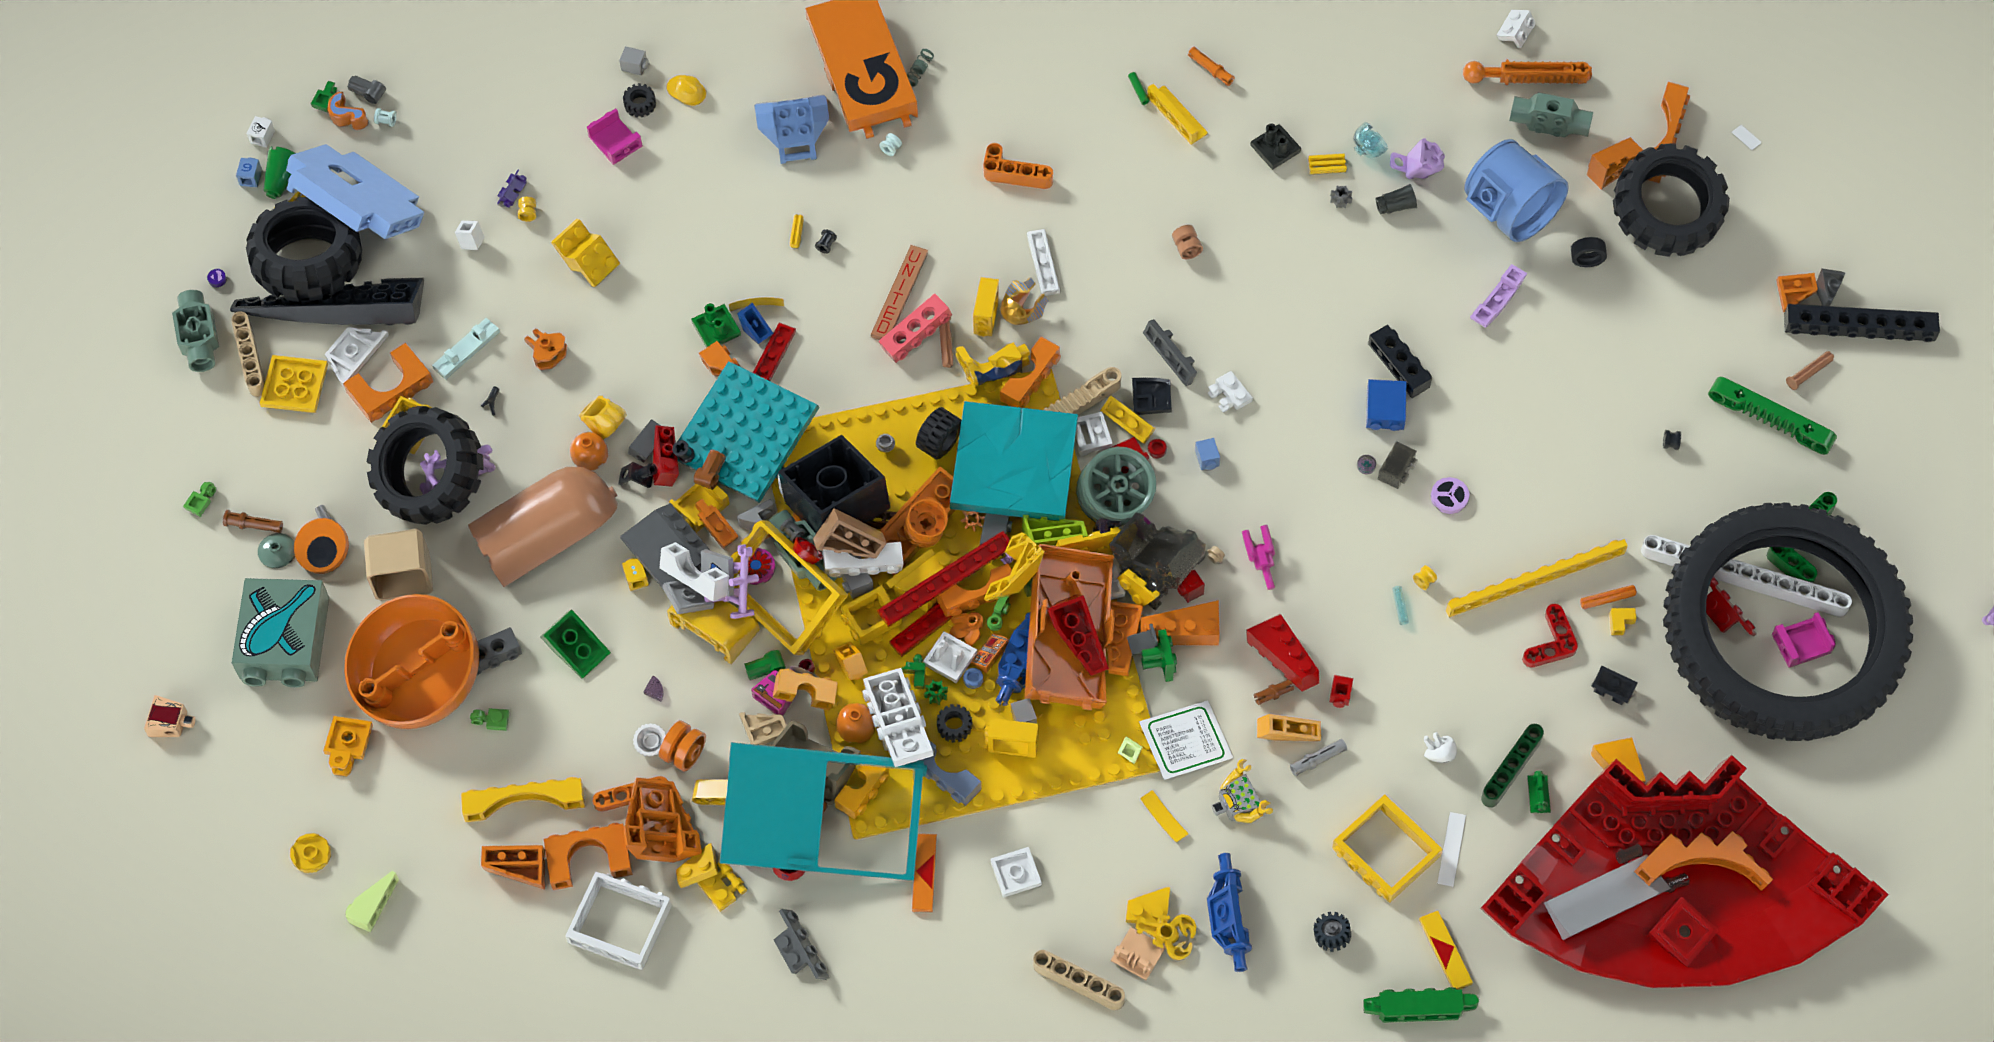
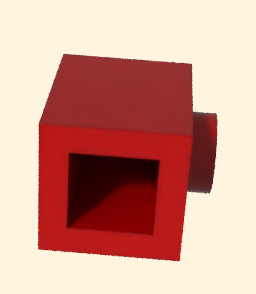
M1194 569L1178 578V586L1176 588L1180 596L1184 597L1186 602L1189 603L1204 595L1205 583Z

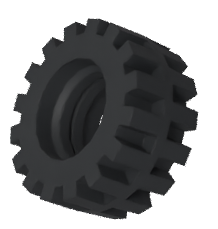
M638 83V86L633 84L632 88L628 87L627 91H624L623 103L629 115H635L636 118L641 116L642 118L645 114L648 116L650 115L649 112L652 113L654 111L656 99L654 91L650 86L647 88L646 84L641 86V83ZM636 98H646V101L641 104L633 103V100Z
M950 704L949 708L945 706L944 710L941 709L939 711V715H937V730L942 738L945 737L946 741L952 740V743H955V740L961 742L962 738L966 739L967 735H970L972 717L964 706L961 708L958 704L956 707H954V704ZM951 718H959L962 720L963 725L958 729H951L947 727L946 722Z

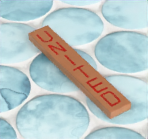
M910 245L871 332L872 338L880 340L896 326L928 255V250Z

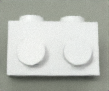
M1511 10L1497 34L1498 39L1514 41L1517 48H1522L1535 26V20L1530 10Z

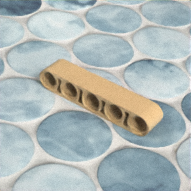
M236 312L232 315L231 322L245 382L250 394L258 397L262 395L265 381L252 325L245 312Z
M1039 950L1034 954L1033 967L1037 973L1109 1009L1119 1010L1124 1006L1125 992L1121 987L1046 950ZM1040 959H1045L1047 963L1045 965H1040L1037 963V961ZM1063 968L1066 972L1058 974L1056 969ZM1076 977H1081L1084 979V981L1081 983H1076L1074 979ZM1099 986L1102 988V991L1094 992L1092 988ZM1113 995H1118L1121 999L1119 1001H1113L1110 997Z

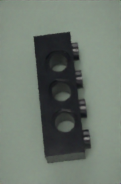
M1387 324L1369 335L1368 345L1397 381H1406V392L1411 398L1430 388L1432 381L1430 372L1422 367L1418 357L1413 356L1408 345L1400 340L1396 330L1391 329Z

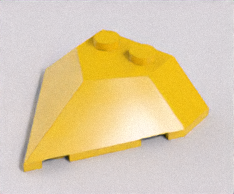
M1021 532L1011 537L1005 553L1015 559L1016 563L1010 576L990 584L984 600L990 601L1019 593L1038 571L1045 551L1025 533Z

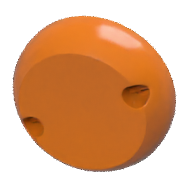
M421 594L394 598L374 609L355 630L345 657L344 672L348 690L360 709L369 717L389 727L417 729L432 725L454 712L470 693L479 667L478 642L466 618L446 601L434 596Z

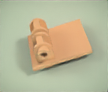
M1130 927L1121 944L1115 948V954L1111 962L1147 980L1166 946L1163 945V948L1157 947L1152 943V938L1143 933L1139 935L1136 933L1137 930Z

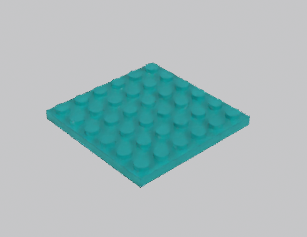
M728 361L679 440L686 441L689 447L694 450V459L691 462L683 463L677 456V460L697 471L698 468H702L710 450L719 451L726 456V459L718 474V482L760 503L777 477L778 471L782 469L820 407Z

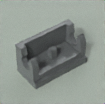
M651 419L629 446L628 454L644 463L654 450L655 426L661 425Z

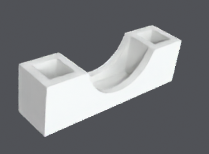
M676 542L661 548L660 569L711 601H717L727 596L728 574L716 567L703 573L694 566L689 550Z
M901 542L887 543L876 559H858L846 552L835 553L833 550L823 549L822 552L824 573L830 577H838L841 574L856 576L860 573L875 575L886 571L893 574L901 571L903 567Z

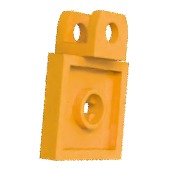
M333 716L323 752L326 755H330L329 765L334 775L348 776L352 771L354 759L363 760L373 727L372 721ZM348 734H351V737L353 739L350 741H346L343 738L348 737Z

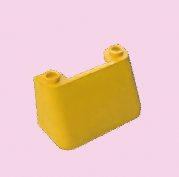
M723 600L714 602L713 609L677 614L673 605L667 610L670 625L676 629L680 626L683 630L687 628L714 646L715 651L725 654L723 659L731 665L760 630L757 623L758 620L753 615L736 619L730 618V614L738 612L739 609Z

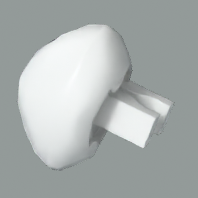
M1437 732L1433 735L1435 742L1430 740L1428 735L1424 737V742L1428 747L1424 757L1439 763H1448L1455 759L1457 747L1453 738L1450 736L1440 737Z

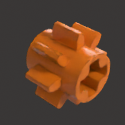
M963 511L965 519H961V522L967 523L965 526L966 530L972 527L973 531L976 532L977 526L983 527L981 520H984L985 517L979 516L980 512L970 511L966 513ZM975 515H977V522H971L970 524L969 517H974Z

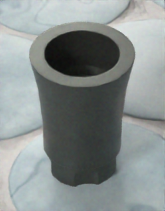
M1411 184L1375 198L1380 215L1417 208L1416 196Z

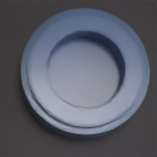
M976 668L966 670L963 675L964 684L971 689L980 687L983 683L982 672Z

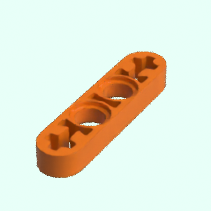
M657 776V777L649 778V779H655V780H665V781H668V780H667L665 777H663V776ZM634 783L597 792L593 796L595 809L602 812L629 805ZM620 792H625L627 797L625 800L620 801L616 799V795ZM609 795H612L613 803H611ZM600 798L605 800L603 805L600 804Z

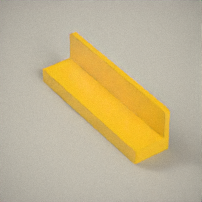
M1154 84L1148 86L1147 96L1149 100L1191 145L1207 135L1204 127L1166 86H1162L1159 89Z

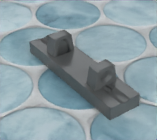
M1155 319L1148 321L1143 331L1145 337L1185 386L1191 385L1197 374V371L1192 366L1195 362L1191 356L1184 357L1172 342L1171 337L1173 333L1170 330L1164 331Z

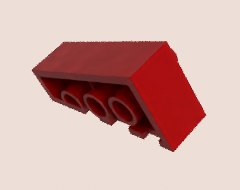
M1281 614L1246 629L1247 643L1251 647H1255L1262 657H1266L1272 662L1276 669L1281 670L1285 677L1302 692L1319 684L1318 668Z

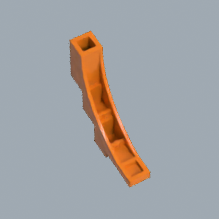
M1733 831L1718 846L1714 844L1709 836L1701 833L1687 848L1679 838L1670 834L1634 871L1648 886L1666 872L1691 864L1718 865L1737 871L1751 880L1761 891L1773 880L1765 869L1755 863L1752 856L1743 851L1747 844L1740 835L1735 834Z

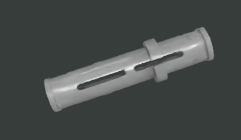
M1339 739L1311 755L1306 754L1303 759L1290 764L1291 772L1294 776H1297L1308 769L1316 768V765L1346 751V743L1343 739Z

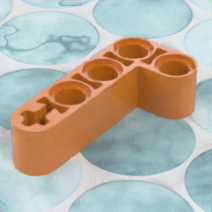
M991 143L987 146L983 163L984 178L986 180L1048 189L1053 185V169L1050 166L1003 159V148L1000 144Z

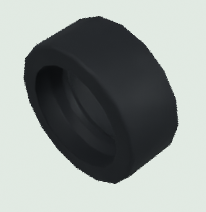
M1585 237L1575 241L1571 245L1572 262L1579 267L1586 268L1602 264L1607 259L1605 242L1597 237Z

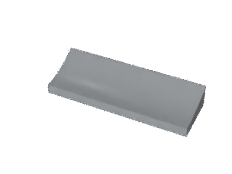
M1644 855L1544 904L1561 938L1565 940L1671 888L1661 876L1648 886L1634 872L1648 857V855Z

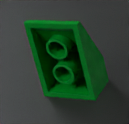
M572 609L566 612L540 636L547 646L581 679L611 653Z

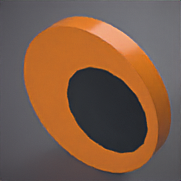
M318 518L306 523L298 532L294 542V554L298 563L304 569L316 574L329 573L338 568L345 560L349 549V539L345 529L337 522L327 518Z

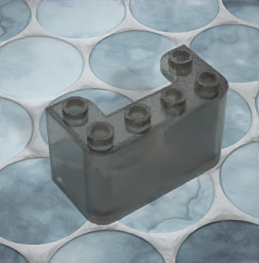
M1136 512L1109 544L1120 570L1125 572L1130 569L1141 579L1145 578L1155 584H1162L1169 589H1177L1205 555L1196 532L1187 529L1181 537H1177L1157 530L1154 523L1148 525L1143 520L1144 514Z

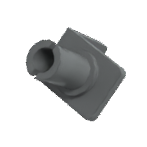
M1149 624L1148 631L1127 637L1132 655H1142V649L1158 647L1153 624Z

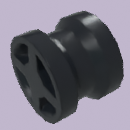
M1665 430L1663 448L1672 447L1674 450H1679L1681 431L1671 432L1670 430Z

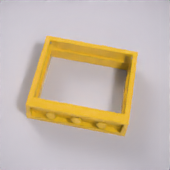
M1385 794L1336 837L1332 846L1339 858L1343 857L1348 862L1347 864L1354 872L1357 871L1362 876L1363 881L1369 886L1372 885L1377 890V894L1389 903L1439 859L1443 850ZM1379 810L1388 816L1428 854L1393 887L1388 885L1345 843L1351 835Z

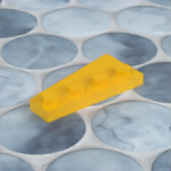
M1132 523L1128 524L1127 528L1120 530L1119 527H1114L1110 529L1111 532L1101 534L1100 531H1096L1084 538L1082 535L1060 539L1057 541L1056 546L1108 555H1125L1136 527Z

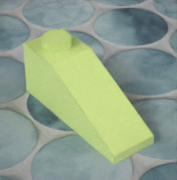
M391 871L356 897L352 904L348 905L345 914L350 924L369 932L372 931L399 881L396 872Z

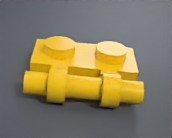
M718 862L717 866L721 869L718 874L699 881L697 884L721 912L736 901V897L733 894L735 891L738 890L742 895L747 889L743 885L742 879L737 878L733 873V868L729 864H720ZM726 877L731 882V885L728 887L722 881Z

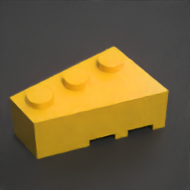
M940 550L894 585L895 596L902 595L958 558ZM937 597L919 609L924 612L929 611L936 603Z

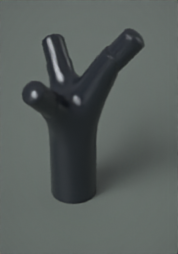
M493 386L488 398L481 404V407L489 404L492 416L495 415L494 404L500 390L496 386Z

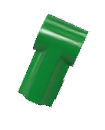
M772 650L767 652L763 658L744 663L749 680L768 675L775 670L779 672L780 669H786L779 650Z

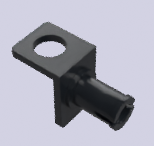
M631 462L621 468L618 484L623 485L631 480L650 488L653 475L657 473V467L655 464L652 465V463L644 467Z

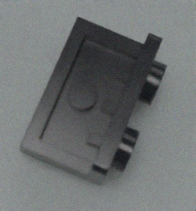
M1601 665L1591 687L1595 688L1593 692L1603 697L1605 694L1613 697L1612 701L1623 705L1624 702L1629 703L1638 682Z

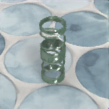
M922 49L921 55H918L917 60L910 68L911 72L907 73L908 79L910 78L915 81L909 80L911 86L918 84V79H921L919 74H924L928 67L926 62L918 59L919 56H922L927 61H932L931 59L934 57L932 51ZM923 51L928 52L932 57L925 55Z

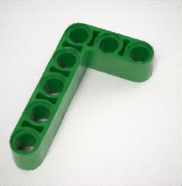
M1824 492L1809 506V509L1821 508L1827 510V515L1830 516L1837 504V496L1832 492ZM1769 547L1766 555L1767 559L1785 575L1814 583L1818 574L1817 569L1793 548Z

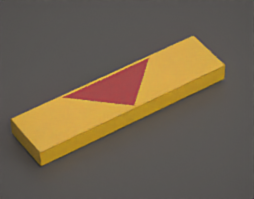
M1439 911L1420 917L1421 926L1450 986L1455 987L1457 990L1472 985L1473 981Z

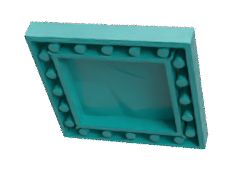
M964 401L950 509L1015 517L1029 515V518L1035 519L1047 517V520L1054 521L1065 519L1078 414Z

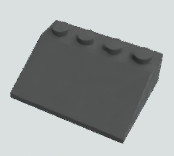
M671 503L654 510L620 536V539L662 589L664 583L679 580L660 569L661 548L675 542L689 550L691 560L699 571H701V551L704 549L710 550Z

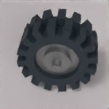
M1328 912V916L1322 914V919L1318 917L1316 919L1317 923L1314 922L1313 930L1316 943L1318 942L1320 948L1323 946V950L1327 951L1330 948V952H1334V948L1340 951V946L1345 948L1346 943H1350V923L1343 914L1339 916L1338 912H1335L1334 915Z

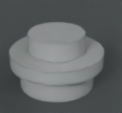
M882 434L876 440V447L881 452H890L895 447V440L889 434Z

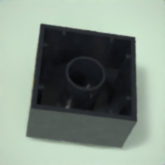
M843 435L836 437L778 471L785 504L802 521L805 520L815 534H817L834 508L863 523L874 520L875 517L891 508L885 476Z

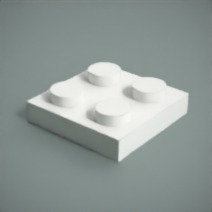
M1029 847L990 859L1003 898L1042 886Z

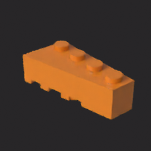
M1219 600L1141 617L1140 633L1148 631L1149 624H1153L1157 640L1158 630L1166 629L1167 636L1171 635L1173 645H1219Z

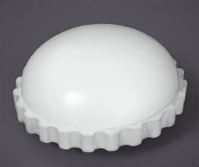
M656 724L642 725L641 728L635 731L633 739L634 748L644 756L658 755L666 732Z

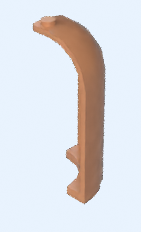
M565 467L552 472L468 524V527L478 542L477 545L484 557L489 556L490 560L488 561L491 564V569L502 586L505 587L601 527L617 510L618 503L615 497L618 495L612 486L609 488L596 472L584 467Z

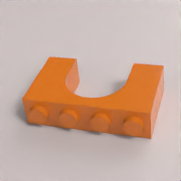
M406 343L390 352L394 364L403 373V379L396 388L386 392L376 391L366 383L359 373L343 383L346 393L371 423L382 418L385 413L392 410L400 396L412 398L416 393L428 388L433 383L431 373Z
M612 823L602 828L591 827L581 832L571 831L565 835L555 834L544 839L549 879L553 890L573 887L570 861L573 854L585 846L600 847L608 854L610 872L613 878L633 875L629 850L626 848L623 823Z

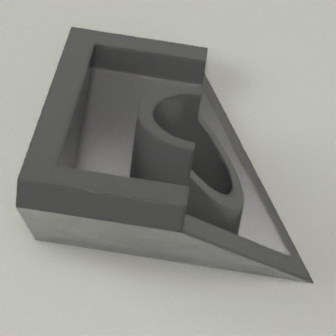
M1821 268L1816 281L1818 288L1816 293L1822 306L1831 305L1843 281L1845 272Z

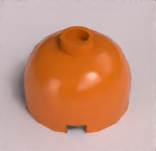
M582 433L571 443V460L577 467L596 470L598 466L607 461V444L596 433Z
M848 704L838 714L836 720L837 732L846 742L863 743L869 740L875 732L872 720L874 714H870L869 708L864 704Z

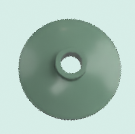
M283 533L267 536L258 547L260 561L270 568H281L288 565L295 557L294 540Z

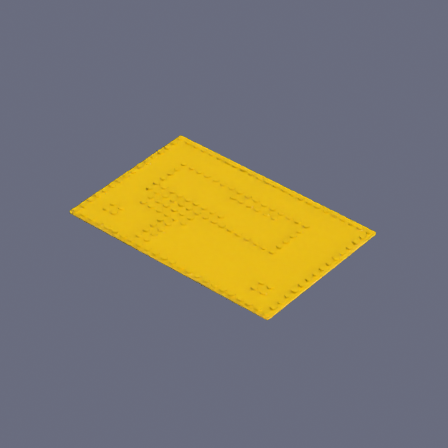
M1052 369L1046 379L1043 378L1040 382L1041 385L1038 391L1032 393L1027 406L1022 408L1044 410L1045 407L1049 408L1050 404H1055L1057 400H1061ZM1033 371L1011 375L995 381H987L977 387L968 384L814 417L782 469L836 437L843 435L885 476L891 507L887 511L898 512L940 466L954 477L959 437L945 456L937 460L916 446L917 434L926 418L934 410L943 407L962 420L964 401L1009 406L1000 401L1001 389L1010 378H1023ZM889 434L894 438L895 447L893 450L881 452L877 449L876 440L880 435ZM1074 449L1065 519L1084 521L1089 536L1092 532L1098 530L1096 523L1082 511L1077 500L1076 487L1081 470ZM775 478L771 486L777 512L787 510L793 517L794 512L785 504L784 498L780 493L778 479ZM955 510L948 518V523L940 541L928 548L921 547L903 568L930 548L935 554L943 550L959 559L980 545L983 527L977 526L976 532L973 531L972 527L966 530L965 526L967 523L961 522V519H965L963 510ZM980 513V514H979V516H984V517H985V515H986V513ZM975 515L974 517H969L970 524L971 522H977V515ZM1009 516L1010 521H1013L1012 530L1007 533L1009 539L1022 532L1023 517ZM875 518V519H874V521H877V522L883 520V519H881V518ZM1006 554L995 559L957 585L965 590H978L984 587L990 579V570L1004 565L1001 559ZM1015 559L1009 564L1011 570L1016 563ZM791 569L804 628H806L832 592L828 588L818 591L808 578L799 579ZM887 571L870 575L873 581V589L882 586L893 575L887 573ZM837 577L834 582L844 590L842 577ZM1032 578L1019 593L1009 596L1011 607L1008 614L1003 615V625L998 631H992L987 626V620L992 616L998 599L992 603L981 604L974 610L968 609L963 611L966 614L978 612L983 617L984 622L980 629V638L971 646L977 649V653L993 633L1010 640L1014 630L1025 620V616L1030 612ZM892 588L886 591L891 600L897 598L895 590ZM847 593L848 597L809 647L811 658L815 665V675L838 682L835 703L830 711L824 710L832 749L841 753L845 746H849L859 750L861 755L870 754L872 756L891 757L889 750H884L883 741L879 739L877 728L879 727H875L872 737L863 743H849L842 739L837 732L836 720L838 714L848 704L860 703L867 706L869 701L865 702L862 693L865 690L863 679L902 668L906 662H914L913 658L916 654H920L924 661L942 633L946 632L949 634L954 624L950 619L910 652L901 657L892 648L889 641L926 612L918 608L902 618L901 625L860 645L858 640L855 641L852 638L849 625L845 626L840 617L842 615L841 607L859 598L852 599L850 593ZM878 600L852 613L853 618L862 631L883 620L877 613V610L882 607ZM851 642L860 651L868 673L864 674L859 680L850 681L844 674L833 652L834 648ZM1106 647V661L1108 664V651ZM1003 653L987 674L981 671L983 683L976 689L968 688L964 684L963 675L955 683L926 667L925 685H930L932 680H934L935 682L943 681V687H948V692L945 693L947 700H942L940 705L937 703L929 704V698H924V693L927 692L925 686L924 689H914L915 674L903 673L904 677L909 679L910 690H913L916 698L915 703L918 702L921 711L919 715H923L926 727H924L928 740L936 745L935 763L937 766L949 773L967 770L981 781L982 788L965 806L961 802L957 803L948 791H942L933 779L923 777L919 825L1160 771L1139 721L1149 719L1150 715L1134 658H1132L1128 676L1109 674V669L1105 670L1107 703L1101 709L1091 708L1092 711L1082 709L1081 706L1054 702L1043 704L1040 703V700L1030 699L1038 724L1036 758L990 753L988 745H985V727L990 725V719L1014 721L1011 713V703L1027 699L1025 698V688H1023L1020 693L1012 692L1007 706L1002 705L1003 701L1001 705L996 702V698L1002 688L997 684L996 680L999 676L998 664ZM969 664L966 670L970 668H978L973 666L972 664ZM950 704H954V707L957 704L961 708L964 706L972 717L971 733L967 735L966 739L962 738L961 742H958V740H955V743H952V740L948 742L945 740V737L942 738L937 730V715H939L941 709L944 710L945 706L949 708ZM951 718L946 722L948 728L958 729L963 725V722L959 718ZM1126 736L1143 747L1135 763L1118 754ZM856 765L846 784L853 789L862 788L866 784L863 779L858 777L857 769L860 765ZM889 768L890 777L884 785L881 784L876 797L873 800L870 799L866 804L865 812L861 816L858 815L855 820L848 816L854 839L910 828L914 786L913 770Z

